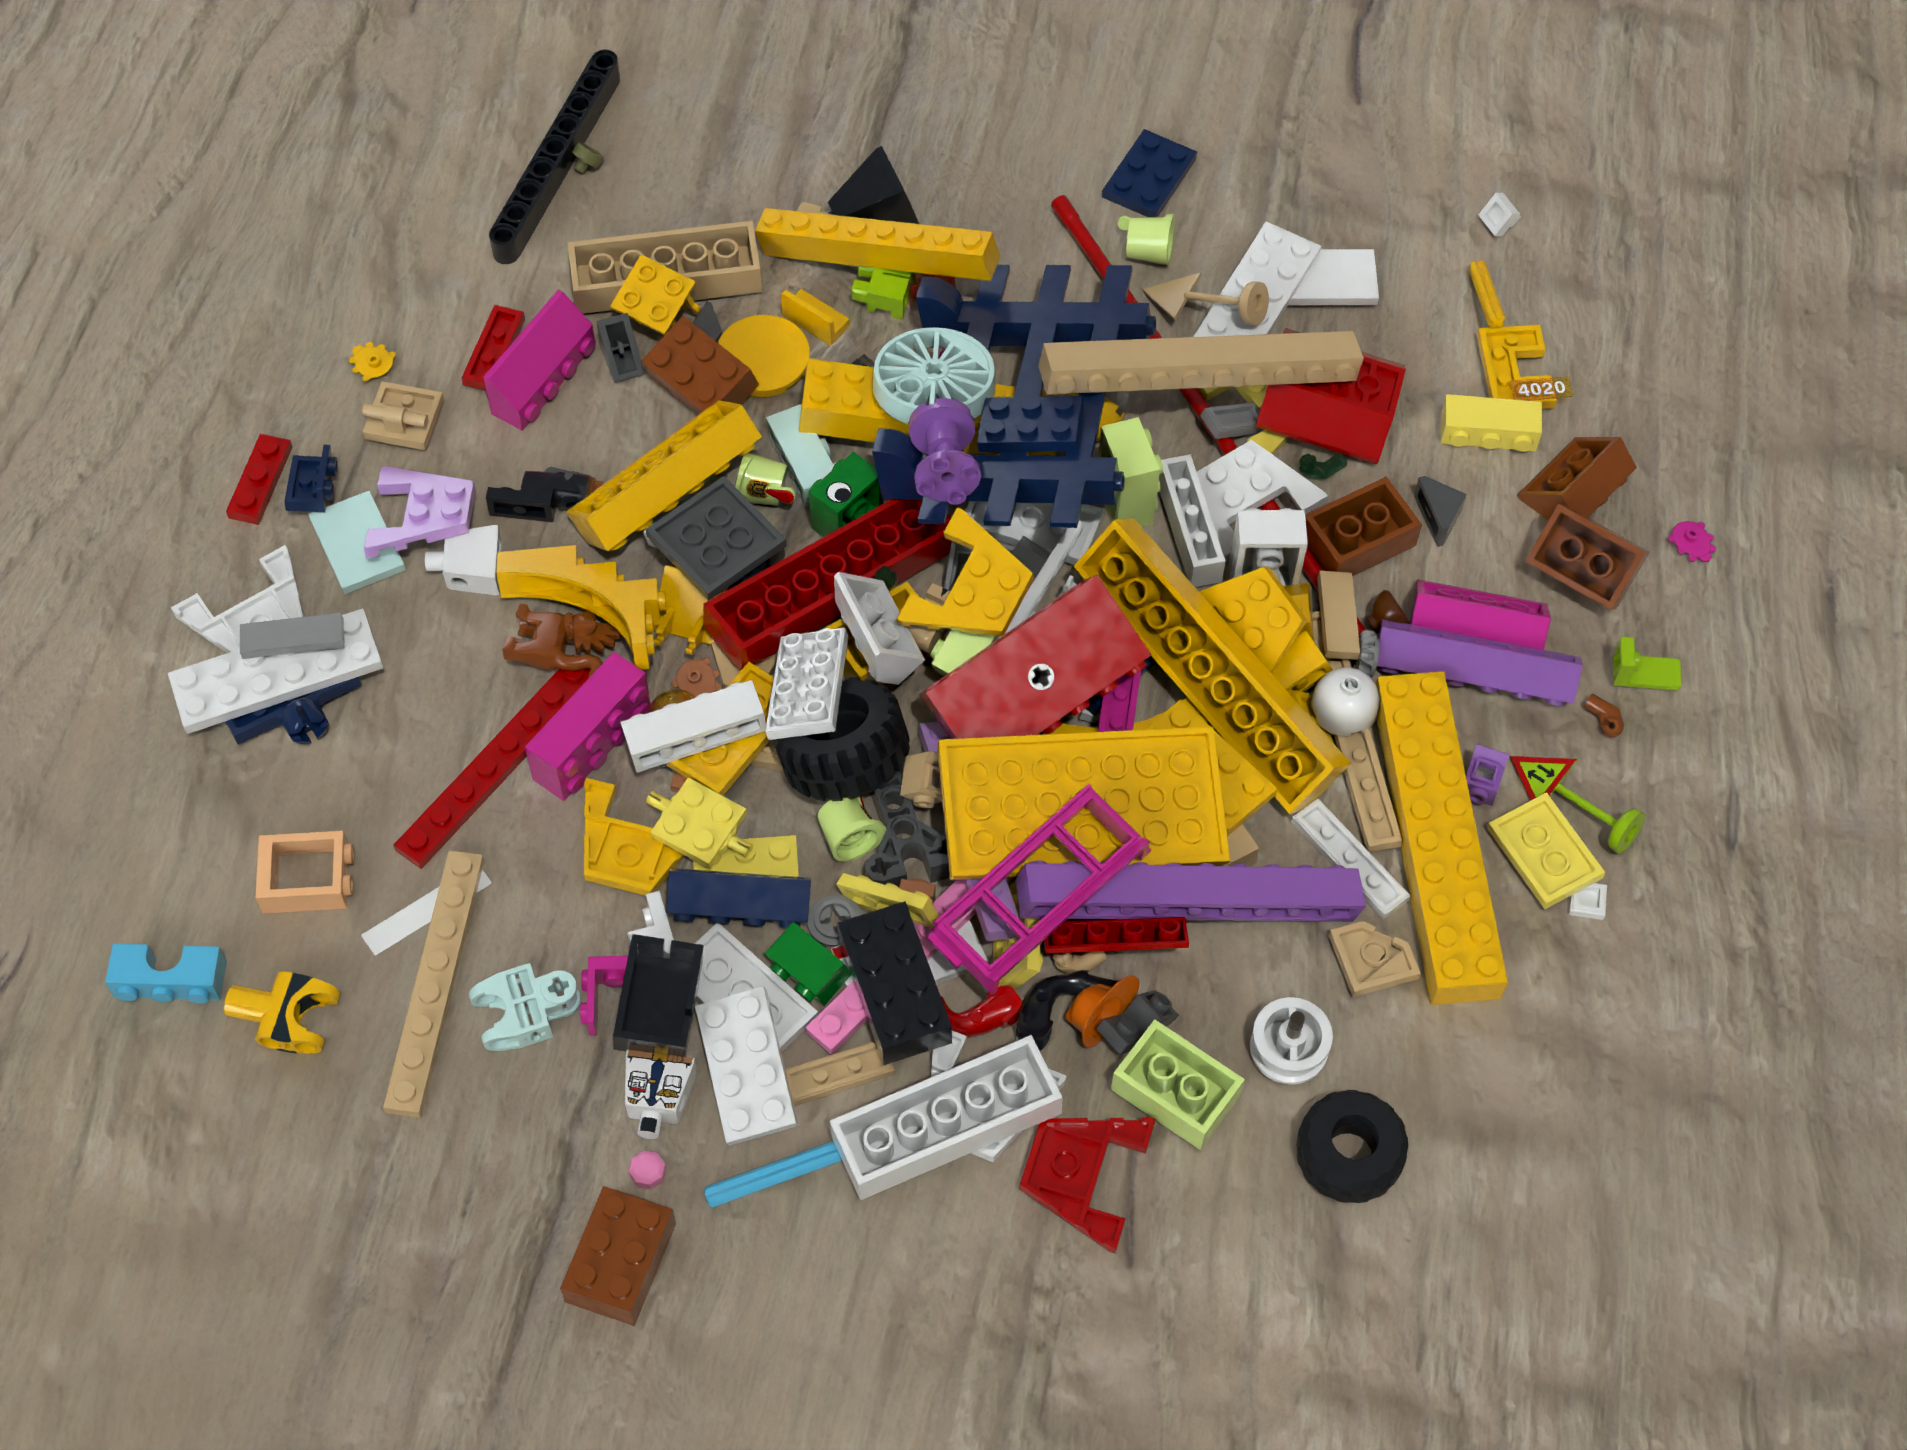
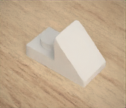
M660 891L646 894L648 907L642 909L646 927L628 932L629 945L632 934L664 939V958L670 959L671 941L674 939Z

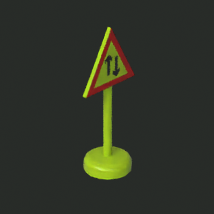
M1510 756L1530 800L1546 792L1549 796L1554 791L1560 793L1613 827L1608 838V845L1616 853L1620 854L1628 849L1641 831L1645 821V814L1636 808L1630 809L1617 820L1560 784L1578 761L1577 759Z

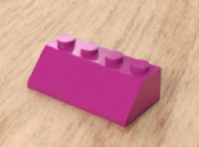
M558 289L483 376L491 414L522 431L530 422L537 419L545 403L556 396L561 384L566 378L573 376L577 365L585 356H589L595 348L596 341L593 325L561 290Z
M1417 579L1410 624L1544 650L1551 616L1548 604Z

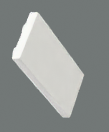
M1320 249L1318 257L1288 305H1378L1379 292L1374 249Z
M825 628L816 632L791 633L787 636H781L765 730L768 740L835 731L848 642V634L845 628Z

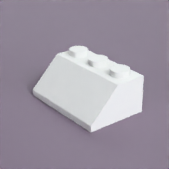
M838 572L834 576L835 602L841 612L843 622L849 627L855 639L857 649L863 654L869 666L871 676L877 682L899 685L925 659L908 627L898 624L896 619L900 612L884 581Z

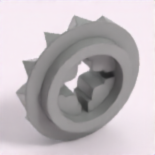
M1364 630L1359 637L1360 655L1358 660H1353V668L1361 670L1369 677H1373L1379 658V639L1376 638L1374 630Z
M829 895L816 901L810 908L807 927L812 937L821 942L824 947L828 945H841L838 932H835L831 924L826 925V923L831 922L832 911H835V916L838 917L839 921L863 915L860 907L852 899L842 895Z

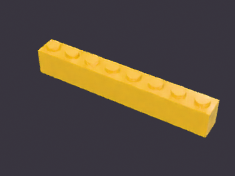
M771 208L764 209L754 231L764 255L987 281H991L1000 260L993 232Z

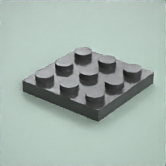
M725 476L646 528L647 537L708 601L787 546L786 538Z

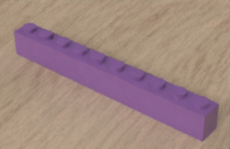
M1038 860L1025 863L1016 878L1021 918H1043L1087 879L1092 872L1078 861H1069L1063 864H1047L1045 861ZM1136 862L1122 869L1068 919L1185 917L1186 920L1353 922L1366 907L1358 868H1345L1341 865L1328 868H1313L1311 865L1280 867L1277 864H1269L1263 867H1248L1246 864L1215 866L1211 863H1203L1197 866H1182L1180 863L1148 865L1145 862Z

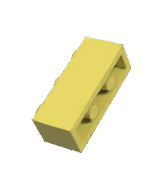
M1446 394L1441 411V444H1450L1457 447L1475 446L1486 449H1512L1520 452L1537 450L1542 435V402Z

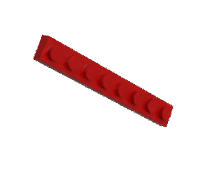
M591 668L577 671L559 669L393 844L395 851L422 869L527 757L525 746L589 679Z

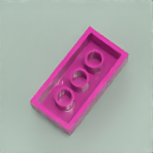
M613 652L525 746L532 779L562 801H565L571 793H577L592 770H597L604 764L607 754L614 746H619L625 741L620 722L628 720L634 715L650 712L651 704L646 673Z

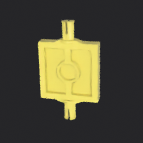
M689 777L678 793L670 800L654 790L648 795L646 804L662 811L660 819L651 830L652 838L709 869L712 868L718 857L729 848L744 857H747L749 852L751 853L753 844L737 837L738 828L748 815L747 809Z

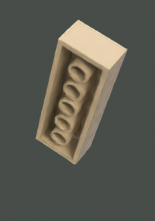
M753 220L567 242L575 305L582 314L613 310L610 308V305L640 255H644L696 281V285L690 294L693 300L762 292L761 269Z

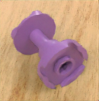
M938 398L934 399L935 404L927 406L925 402L919 405L912 412L908 422L911 442L919 451L929 455L917 465L914 474L916 490L919 495L926 496L932 500L958 505L966 500V496L970 495L978 487L982 477L979 463L973 456L961 451L973 440L975 434L974 418L966 404L956 399Z

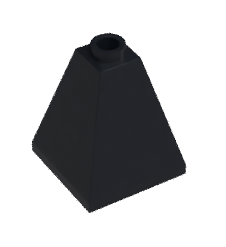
M882 146L876 148L828 201L831 210L826 213L919 224L906 192Z

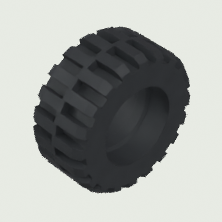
M849 677L848 680H842L836 729L834 732L774 739L773 744L785 777L792 788L807 797L812 795V798L825 801L826 798H830L832 801H843L845 797H851L852 799L861 797V793L868 790L871 793L878 789L879 784L882 782L887 783L894 776V772H899L902 768L905 757L908 756L910 738L898 700L891 693V690L874 680L865 679L862 681L858 677Z

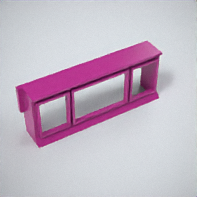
M1088 784L934 921L933 932L927 936V939L956 969L963 965L993 995L998 990L999 981L1133 859L1137 857L1141 861L1151 852L1149 848L1150 841L1142 838ZM1085 807L1124 844L1102 865L1064 828ZM1055 836L1092 874L1029 930L991 891L1050 838ZM981 900L1020 938L991 965L952 927Z

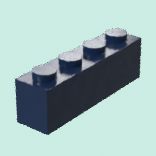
M670 868L666 913H674L673 919L682 921H694L695 915L709 916V922L730 923V917L744 918V924L764 926L765 920H777L780 927L788 928L792 922L800 927L801 922L808 923L811 878Z

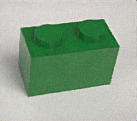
M794 922L789 925L765 953L773 963L769 968L784 982L791 978L798 985L794 989L810 1003L815 998L825 1006L851 976L850 970L840 959Z

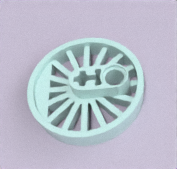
M920 328L905 332L886 343L875 360L873 372L874 396L884 411L908 424L912 412L919 405L925 402L927 406L935 404L934 399L953 398L966 404L973 418H976L983 412L985 399L994 397L995 368L990 353L979 341L956 330ZM933 347V359H931L926 348ZM940 348H945L946 350L939 358Z

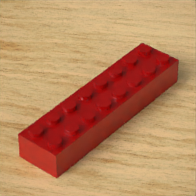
M891 499L704 603V628L740 671L748 662L756 665L778 652L781 636H787L791 633L814 632L841 616V612L835 602L834 576L838 572L883 580L887 589L949 555L952 541L946 539L943 532L951 517L947 514L945 524H919L918 516L923 500Z

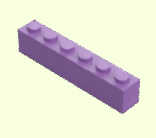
M1382 619L1378 636L1380 647L1377 666H1380L1379 669L1384 672L1396 674L1399 673V670L1417 674L1444 671L1446 682L1454 686H1465V683L1479 685L1478 688L1486 692L1497 693L1499 689L1511 691L1513 696L1521 699H1531L1532 696L1545 698L1547 703L1564 706L1565 702L1573 704L1575 702L1583 667L1581 657Z

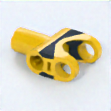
M282 971L277 973L271 992L232 985L225 998L224 1014L227 1017L260 1023L255 1035V1041L266 1048L288 1053L316 1054L322 1051L325 1040L318 1034L307 1031V1028L300 1026V1020L312 1008L338 1004L341 992L336 987L322 980L307 975Z

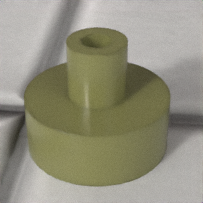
M578 141L572 151L579 158L574 168L581 173H585L589 165L598 168L604 159V156L580 141Z

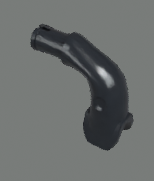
M1079 970L1044 978L1033 987L1027 996L1022 1011L1019 1012L1016 1041L1032 1035L1039 1051H1041L1050 1039L1053 1028V1021L1050 1020L1052 1007L1059 996H1077L1083 989L1096 984L1113 987L1118 981L1088 974V970Z

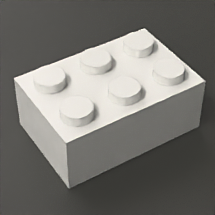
M1257 508L1238 510L1228 563L1229 580L1262 567H1270L1283 586L1299 584L1307 548L1305 510H1293L1290 508L1280 510H1260Z

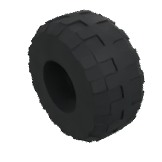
M1357 1090L1333 1092L1317 1101L1305 1115L1297 1136V1160L1306 1180L1324 1196L1344 1203L1368 1202L1385 1194L1395 1184L1403 1171L1408 1151V1137L1405 1125L1394 1111V1108L1371 1093ZM1340 1134L1359 1136L1366 1141L1372 1155L1364 1159L1354 1160L1347 1158L1337 1151L1332 1138Z

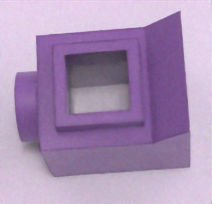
M1476 744L1466 773L1471 802L1493 805L1509 754Z

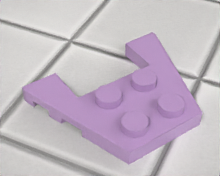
M387 466L381 467L377 484L380 495L409 493L402 527L368 529L364 544L366 558L379 556V550L394 547L395 552L407 549L408 543L425 538L427 543L469 533L476 493L474 481Z

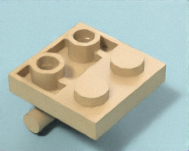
M381 381L373 405L364 404L362 409V415L368 417L362 431L364 439L426 451L444 402L443 392Z

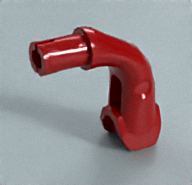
M1008 985L998 987V990L993 995L990 992L987 993L984 1001L961 1013L953 1012L941 996L952 1025V1031L965 1035L967 1038L981 1036L1000 1027H1009L1017 1022L1019 1012L1022 1011L1020 997L1015 989Z

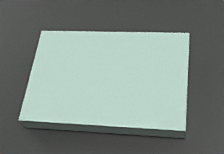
M370 491L326 507L325 512H312L308 514L344 595L406 571L402 558L398 551L395 552L394 547L379 550V556L366 558L364 544L368 529L387 528Z

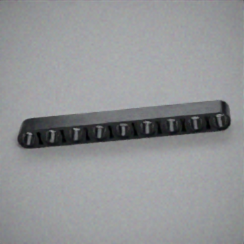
M604 49L592 55L489 232L493 258L496 262L512 264L520 257L577 158L572 153L578 141L586 142L619 85L618 58L613 51Z

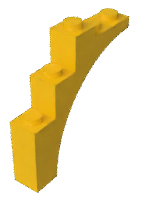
M576 545L497 552L496 573L501 598L549 599L586 609L603 618L619 631L631 648L636 667L641 670L649 669V655H655L654 636L650 633H654V625H661V611H667L665 591L658 590L657 578L625 581L624 574L618 575L616 561L585 564L584 557L578 558Z

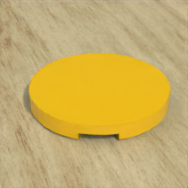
M773 315L746 317L729 326L719 338L718 343L748 366L758 381L759 386L749 396L771 397L787 392V388L797 383L801 377L803 378L806 375L808 358H810L808 340L801 329L787 319Z

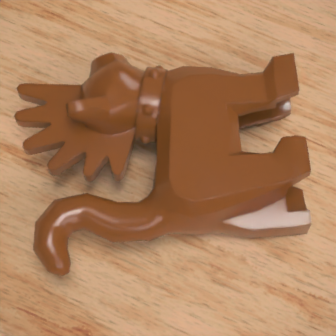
M519 604L516 611V617L520 619L518 635L532 637V640L523 643L521 639L506 637L502 651L504 659L519 661L548 671L557 668L570 671L591 668L590 678L603 664L598 656L589 655L591 650L603 653V645L615 647L613 639H620L621 637L620 633L617 632L618 630L610 623H597L596 616L590 611L581 612L576 615L570 612L565 615L553 612H532L527 604ZM567 643L571 645L575 643L577 653H580L582 648H584L587 654L578 656L566 655Z

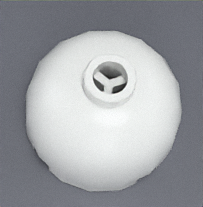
M1344 667L1326 673L1318 681L1310 706L1311 711L1313 709L1316 715V722L1320 727L1331 734L1345 737L1359 731L1363 733L1370 728L1377 716L1380 697L1377 686L1367 674L1359 669Z

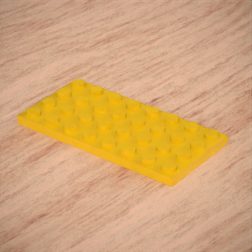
M1214 726L943 739L937 743L950 880L985 877L1088 784L1142 838L1150 841L1149 848L1151 852L1141 861L1136 857L1128 865L1136 862H1145L1148 865L1180 863L1182 866H1197L1203 863L1226 865L1230 862ZM1086 807L1064 826L1099 863L1107 861L1124 845ZM1053 836L1008 877L1018 876L1025 863L1041 860L1047 862V864H1063L1069 861L1083 863Z

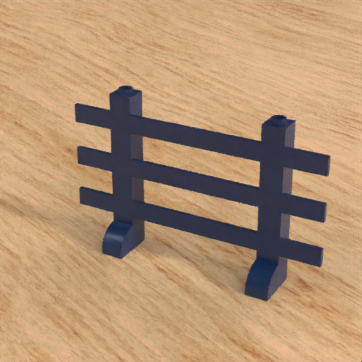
M998 264L991 281L981 280L976 301H963L960 292L952 284L936 277H922L916 296L922 328H947L965 333L979 341L988 352L990 346L1026 347L1014 397H1041L1044 384L1038 366L1043 343L1150 339V335H1155L1156 317L1151 316L1149 303H1126L1133 271L1132 265H1107L1099 302H1064L1071 265H1046L1037 302H1002L1010 265ZM1106 392L1078 394V396H1082L1084 406L1077 451H1066L1065 456H1027L1028 452H1000V455L969 454L979 463L982 477L978 487L970 495L966 496L965 501L988 502L983 520L984 526H1011L1016 502L1054 503L1050 527L1077 528L1082 504L1116 505L1118 491L1123 492L1124 472L1119 471L1117 458L1093 457ZM879 428L872 453L882 498L923 500L918 523L945 524L950 503L921 496L916 490L914 474L917 465L929 455L919 451L907 434L893 429Z

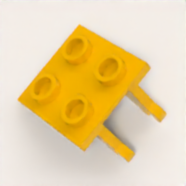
M644 255L639 256L610 305L611 309L621 314L628 313L629 318L663 335H666L676 324L675 317L681 307L686 311L691 309L694 315H698L701 310L700 306L694 302L690 295L696 285V281Z
M665 565L660 591H665L667 611H661V625H654V630L658 634L654 644L655 646L662 647L664 640L670 634L685 637L690 642L689 647L686 648V654L694 655L696 648L701 643L712 645L714 641L713 637L704 628L703 604L708 600L676 567ZM726 588L725 590H723L722 592H720L718 595H720V594L724 593L725 591H727L728 588Z

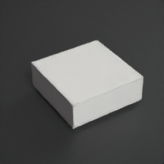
M1594 883L1569 897L1568 915L1603 920L1606 914L1607 885Z

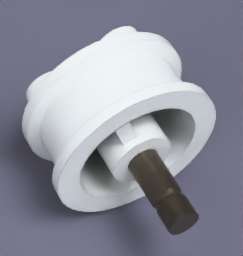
M1287 997L1269 1003L1258 1014L1250 1039V1053L1254 1064L1262 1074L1278 1083L1295 1085L1313 1079L1324 1068L1332 1046L1333 1032L1330 1021L1319 1007L1304 999Z

